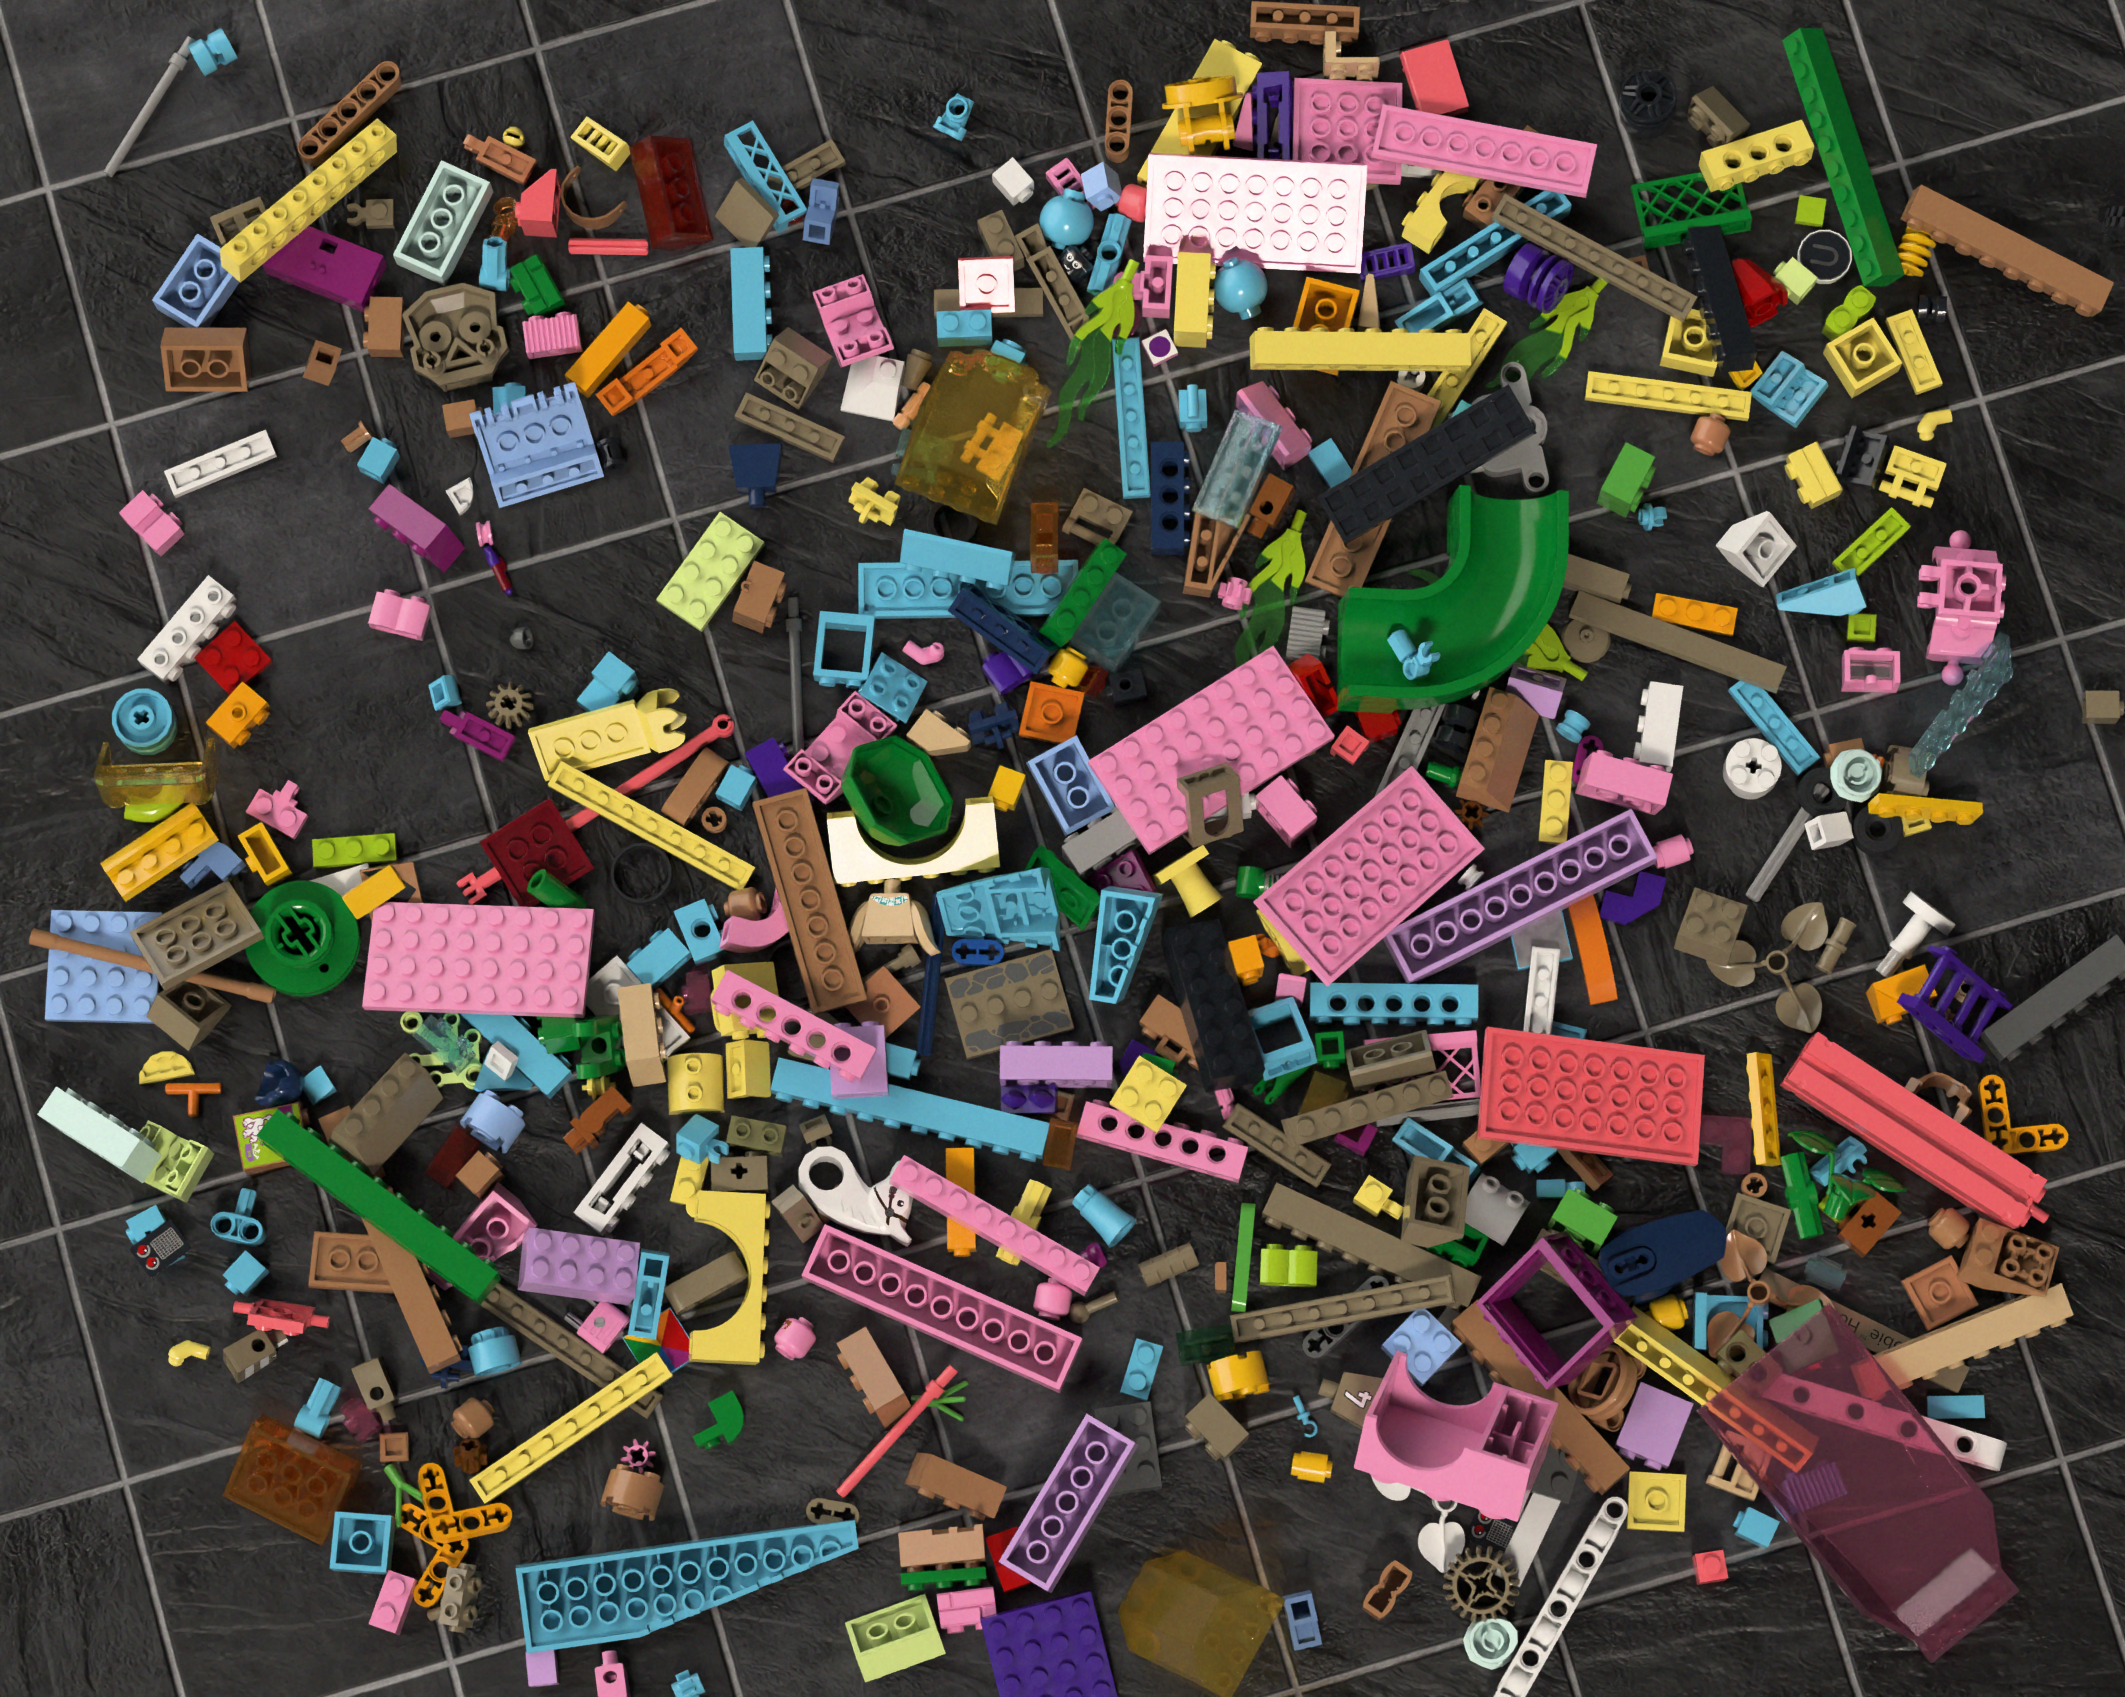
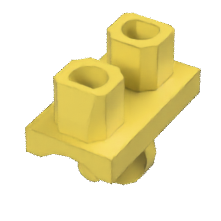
M869 477L860 484L855 482L848 502L855 505L853 508L855 511L861 513L859 522L865 524L868 519H871L877 523L881 520L891 526L895 520L900 495L893 491H888L884 497L876 494L879 485Z

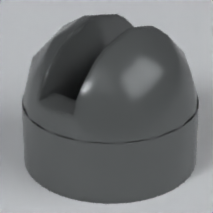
M529 627L517 628L512 632L510 642L516 649H530L533 645V633Z

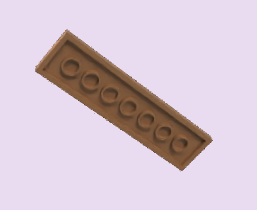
M1391 381L1350 477L1430 431L1442 401ZM1392 518L1348 544H1344L1334 524L1330 521L1305 583L1341 598L1349 587H1363Z
M803 788L752 802L812 1015L867 1001L807 789Z

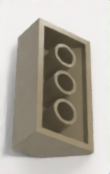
M404 1053L334 1128L329 1142L338 1147L348 1158L361 1164L366 1169L365 1172L372 1177L443 1100V1096L427 1070L408 1054Z

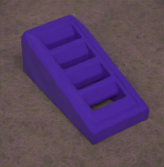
M1411 242L1362 253L1361 273H1359L1361 281H1365L1368 274H1373L1374 279L1415 273ZM1404 254L1406 263L1403 265L1400 264L1399 255ZM1389 256H1393L1395 267H1390ZM1377 258H1382L1384 269L1379 270ZM1371 259L1373 272L1368 273L1366 260Z

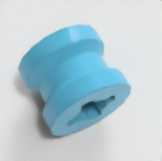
M1567 710L1565 720L1557 725L1556 730L1568 740L1579 743L1582 739V732L1588 730L1591 724L1579 713Z

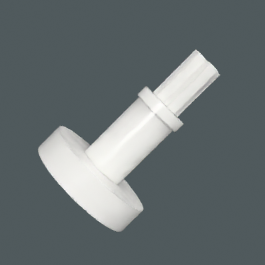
M1910 891L1903 903L1914 911L1915 914L1896 939L1892 940L1889 944L1892 949L1876 968L1886 978L1894 974L1905 958L1910 960L1913 952L1932 927L1948 936L1956 925L1912 891Z

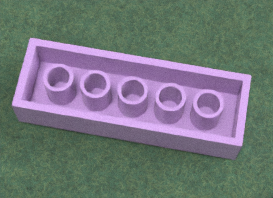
M1086 1414L999 1562L1052 1593L1139 1445Z

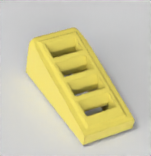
M589 117L583 120L571 136L572 140L615 171L620 168L632 152L625 141ZM593 128L594 131H593L592 134L589 136V138L585 141V140H584V137H585V136L588 134V132ZM600 135H602V137H601L600 140L596 143V145L593 146L594 142L598 139V137H599ZM610 141V142H611L610 145L606 148V150H605L604 152H602V150L604 149V147H605V146L608 144V142Z

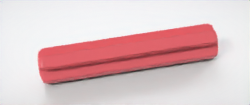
M570 238L568 250L571 254L647 255L649 243L646 239Z

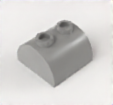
M1482 1173L1467 1196L1465 1223L1504 1246L1530 1202L1525 1200L1521 1193L1511 1191L1501 1185L1495 1177L1486 1176Z

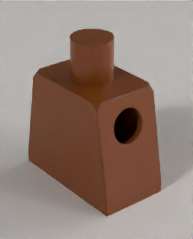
M1269 473L1249 511V514L1254 519L1247 532L1261 539L1268 526L1275 529L1296 493L1294 486ZM1265 506H1272L1273 510L1270 514L1262 513Z

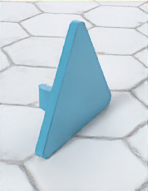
M490 1046L474 1085V1090L477 1092L486 1090H531L532 1082L516 1067L512 1076L504 1081L484 1064L491 1048Z

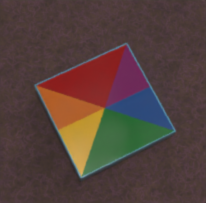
M670 1307L660 1313L656 1340L629 1336L628 1334L622 1337L639 1364L656 1352L659 1353L671 1373L689 1363V1336Z

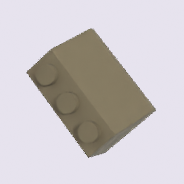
M1426 1030L1345 1050L1348 1069L1355 1091H1368L1384 1083L1396 1084L1403 1081L1404 1078L1412 1076L1424 1077L1429 1075L1431 1071L1436 1070Z
M1415 1155L1406 1179L1401 1242L1429 1248L1463 1238L1470 1167Z

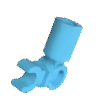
M1398 630L1392 633L1387 640L1399 661L1404 663L1403 673L1409 680L1427 677L1432 665L1431 662H1436L1440 658L1439 652L1430 653V648L1434 644L1433 641L1421 643L1417 651L1405 630Z

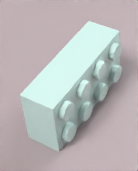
M441 160L393 254L397 265L446 286L493 194L490 182Z
M56 1087L37 1114L62 1133L141 1183H144L162 1156L154 1150L155 1143L132 1127H128L113 1115L107 1114L94 1103L88 1102L70 1088L64 1092Z

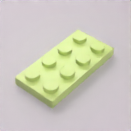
M719 512L657 597V602L702 632L764 547L765 542Z

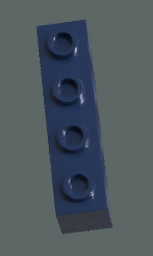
M1151 442V555H1184V547H1189V530H1184V520H1189V503H1184V493H1189V477H1184V467H1189V450H1184V442ZM1167 467H1174L1178 473L1173 477H1167L1163 474V470ZM1172 493L1178 499L1176 502L1169 504L1163 500V496ZM1167 520H1174L1178 526L1174 530H1167L1163 527V523Z

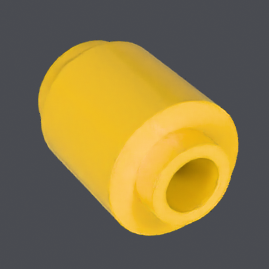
M1301 1451V1454L1294 1453L1291 1475L1297 1476V1479L1324 1483L1325 1478H1331L1333 1461H1327L1328 1455L1306 1451Z

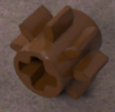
M1461 799L1459 804L1462 810L1457 809L1454 811V814L1460 816V821L1465 826H1468L1470 832L1472 827L1476 825L1482 829L1484 825L1481 818L1486 819L1489 816V813L1482 811L1485 805L1475 801L1466 803ZM1467 809L1470 812L1477 811L1476 819L1472 816L1466 817Z
M465 1439L461 1441L459 1447H454L455 1467L461 1466L463 1472L469 1474L476 1473L481 1470L482 1465L488 1464L487 1445L481 1446L477 1439Z

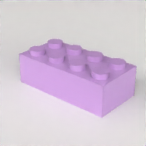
M1007 1041L1006 1046L1000 1045L1001 1086L1055 1084L1058 1088H1113V1046H1107L1106 1042H1091L1090 1046H1079V1042L1073 1041L1062 1042V1046H1051V1042L1037 1041L1034 1042V1046H1023L1021 1041Z
M529 1227L523 1235L518 1290L629 1305L635 1298L640 1243Z

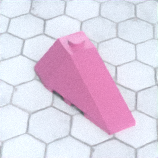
M497 1182L456 1231L453 1239L459 1244L464 1241L477 1251L474 1255L482 1261L488 1258L494 1262L502 1255L513 1251L521 1245L523 1235L529 1227L535 1228L537 1223L522 1202ZM427 1267L430 1274L427 1277L443 1290L453 1286Z

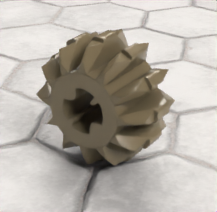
M509 682L508 689L505 690L503 685L499 684V694L494 691L490 692V696L494 700L486 702V706L492 709L488 715L491 719L496 718L495 723L497 726H501L505 722L506 728L511 729L512 722H516L517 726L521 727V718L530 720L531 716L526 711L533 710L534 705L528 702L532 696L530 693H524L525 688L523 685L515 689L514 683ZM511 701L515 708L509 710L505 703Z

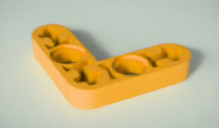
M1988 1075L1980 1081L1978 1094L1986 1141L1992 1144L1996 1140V1131L1990 1132L1989 1128L1997 1129L2004 1126L2005 1130H2001L1999 1134L2000 1139L2006 1141L2002 1151L2009 1156L2056 1151L2067 1143V1130L2059 1124L2011 1128L2004 1081L1997 1075ZM1989 1081H1992L1993 1085L1999 1087L1994 1092L1995 1100L2001 1099V1103L1993 1102L1986 1105V1101L1991 1100L1990 1091L1984 1089L1989 1084ZM1992 1108L1999 1109L2003 1114L2002 1121L1999 1123L1991 1122L1988 1119V1111ZM2052 1130H2055L2057 1135L2062 1136L2057 1145L2054 1144L2053 1140H2044L2042 1142L2043 1147L2039 1146L2040 1135L2038 1131H2042L2041 1137L2049 1136ZM2022 1133H2030L2034 1137L2035 1142L2032 1147L2025 1148L2020 1144L2019 1137Z
M427 1463L420 1468L418 1485L423 1493L422 1500L430 1532L436 1542L450 1543L506 1530L510 1526L512 1511L509 1506L503 1503H494L454 1512L442 1468L435 1463ZM427 1472H431L433 1476H436L435 1489L431 1490L430 1480L425 1478ZM433 1497H441L445 1501V1506L441 1509H434L430 1506L429 1501ZM495 1512H500L501 1516H505L502 1523H499L498 1519H492L495 1517ZM483 1514H486V1520L490 1519L488 1520V1526H484L485 1519ZM468 1517H475L480 1525L476 1529L470 1530L465 1527L463 1522ZM455 1520H459L460 1532H457V1527H454ZM440 1524H445L446 1528H450L448 1534H443L441 1530L437 1531Z
M407 1503L402 1505V1513L413 1509V1516L417 1519L422 1520V1516H426L424 1510L413 1504ZM402 1516L401 1527L438 1549L413 1592L414 1600L418 1605L430 1608L435 1606L443 1595L446 1577L438 1578L435 1576V1565L439 1562H445L449 1567L459 1568V1564L463 1562L469 1552L470 1542L468 1539L462 1540L463 1550H456L455 1553H452L453 1547L448 1543H443V1547L438 1545L439 1542L426 1537L427 1519L421 1523L419 1532H416L414 1529L418 1525L411 1521L404 1524L405 1518ZM440 1524V1530L443 1534H446V1531L450 1528H446L445 1524ZM428 1576L434 1581L442 1583L440 1589L434 1585L431 1590V1594L434 1595L432 1600L426 1599L425 1602L421 1601L423 1597L419 1594L421 1589L427 1590L431 1585V1582L426 1581Z

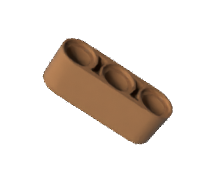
M1125 80L1114 81L1108 90L1105 154L1108 160L1114 163L1125 161L1130 149L1133 91L1130 83ZM1122 91L1128 96L1123 100H1118L1113 95ZM1116 117H1121L1126 122L1121 126H1117L1112 123V120ZM1114 143H1120L1124 146L1123 150L1118 152L1111 150L1110 147Z
M704 748L666 800L661 813L685 828L720 781L730 762L709 748Z

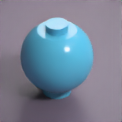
M1065 188L1063 195L1053 197L1044 205L1040 214V228L1046 240L1052 241L1051 247L1065 250L1070 245H1081L1090 236L1094 225V218L1091 208L1084 201V193Z
M1234 257L1223 262V267L1215 275L1213 289H1215L1214 295L1216 300L1225 310L1232 313L1239 312L1241 320H1245L1262 312L1259 305L1266 297L1268 284L1264 272L1257 264Z

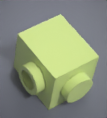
M1793 257L1788 263L1782 261L1773 272L1775 278L1788 291V298L1796 305L1815 286L1818 278Z

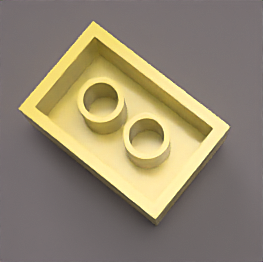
M1178 252L1174 320L1175 346L1206 348L1207 339H1212L1213 315H1208V313L1214 312L1215 289H1209V287H1213L1216 263L1211 262L1210 253Z

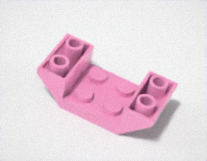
M864 274L812 292L826 333L841 368L894 349L887 329L883 327Z
M854 691L839 707L836 718L805 751L801 749L783 770L826 805L844 793L841 788V780L852 750L858 745L890 737L897 728V724Z

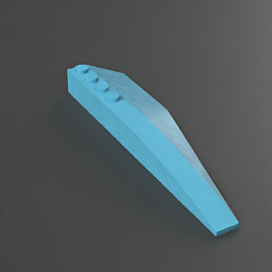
M855 1520L743 1533L516 1565L527 1654L639 1638L682 1619L699 1614L709 1608L758 1590L768 1584L780 1581L795 1573L807 1570L822 1562L849 1553L859 1548Z

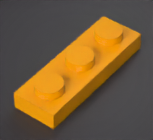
M1656 593L1652 617L1681 628L1732 637L1738 608Z

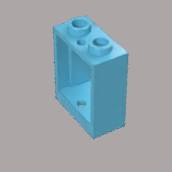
M820 611L813 671L814 681H818L819 685L833 687L835 683L846 684V687L851 689H859L862 684H865L871 672L876 627L875 616ZM826 628L866 632L862 673L822 669Z
M1293 996L1279 999L1269 1005L1253 1008L1248 1011L1253 1031L1293 1017L1302 1039L1299 1043L1264 1054L1254 1031L1265 1067L1262 1075L1264 1081L1317 1063L1313 1043Z

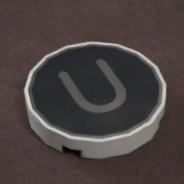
M1818 230L1810 233L1801 242L1797 252V261L1818 277L1816 283L1831 284L1847 273L1852 261V250L1847 240L1839 233L1831 230Z

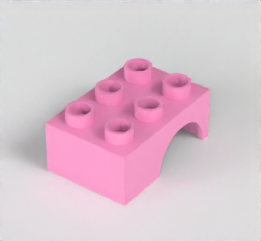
M1396 1351L1365 1416L1354 1468L1370 1473L1375 1480L1382 1483L1392 1484L1398 1482L1422 1490L1428 1497L1437 1501L1452 1500L1477 1508L1484 1516L1491 1519L1507 1518L1518 1522L1546 1457L1559 1403L1494 1382L1490 1392L1480 1401L1460 1406L1445 1404L1429 1397L1417 1387L1407 1368V1354Z

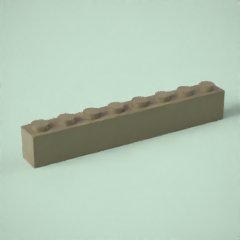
M1277 1182L1262 1212V1217L1266 1218V1224L1280 1229L1281 1226L1292 1230V1236L1306 1241L1307 1238L1317 1242L1316 1246L1326 1252L1331 1253L1332 1250H1336L1342 1253V1258L1350 1263L1357 1265L1358 1261L1368 1265L1367 1270L1376 1275L1383 1276L1386 1273L1394 1277L1393 1282L1396 1284L1451 1275L1456 1303L1445 1306L1460 1312L1461 1308L1464 1310L1468 1308L1481 1280V1276L1412 1244L1403 1243L1399 1238Z

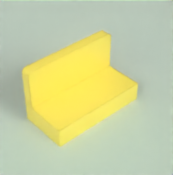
M744 1039L726 1043L727 1099H740L750 1096L767 1098L771 1096L768 1042Z

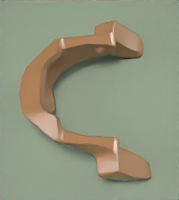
M1932 1072L1920 1079L1911 1077L1905 1086L1913 1094L1918 1093L1924 1088L1940 1087L1945 1089L1948 1097L1957 1096L1960 1099L1957 1104L1959 1109L1953 1119L1960 1124L1972 1112V1109L1967 1106L1972 1091L1967 1085L1949 1075Z

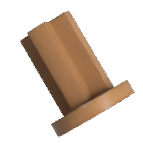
M363 420L358 422L360 427L341 440L350 453L366 441H371L373 437L376 438Z

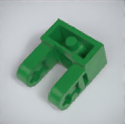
M619 1014L587 1016L572 1022L573 1037H580L582 1063L576 1064L577 1079L598 1078L624 1070L626 1057L625 1050L622 1049L621 1037L623 1032ZM601 1038L607 1043L606 1051L600 1045Z

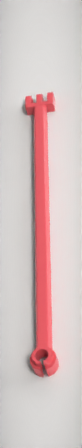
M726 714L718 715L713 720L712 726L613 790L628 797L718 737L726 738L731 736L735 729L734 721H731L732 718ZM720 721H727V728L720 729L718 727ZM586 807L565 822L571 832H574L599 814ZM493 867L477 879L471 872L456 884L459 888H462L470 883L471 886L462 893L465 897L476 893L477 895L468 901L470 905H476L488 897L484 890L502 878L496 868Z

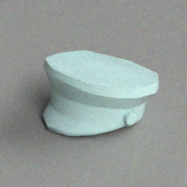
M1863 749L1842 751L1830 767V779L1833 788L1840 797L1863 802L1879 792L1882 768L1880 761Z
M1491 1614L1487 1615L1486 1622H1482L1481 1616L1476 1618L1475 1622H1472L1463 1638L1469 1659L1491 1670L1503 1667L1517 1653V1629L1503 1616H1498L1494 1620Z

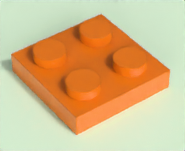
M1031 681L1019 736L1058 745L1074 737L1085 693Z

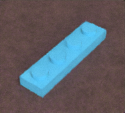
M1739 681L1728 690L1730 695L1771 745L1776 747L1780 756L1797 776L1820 759V756L1765 689Z

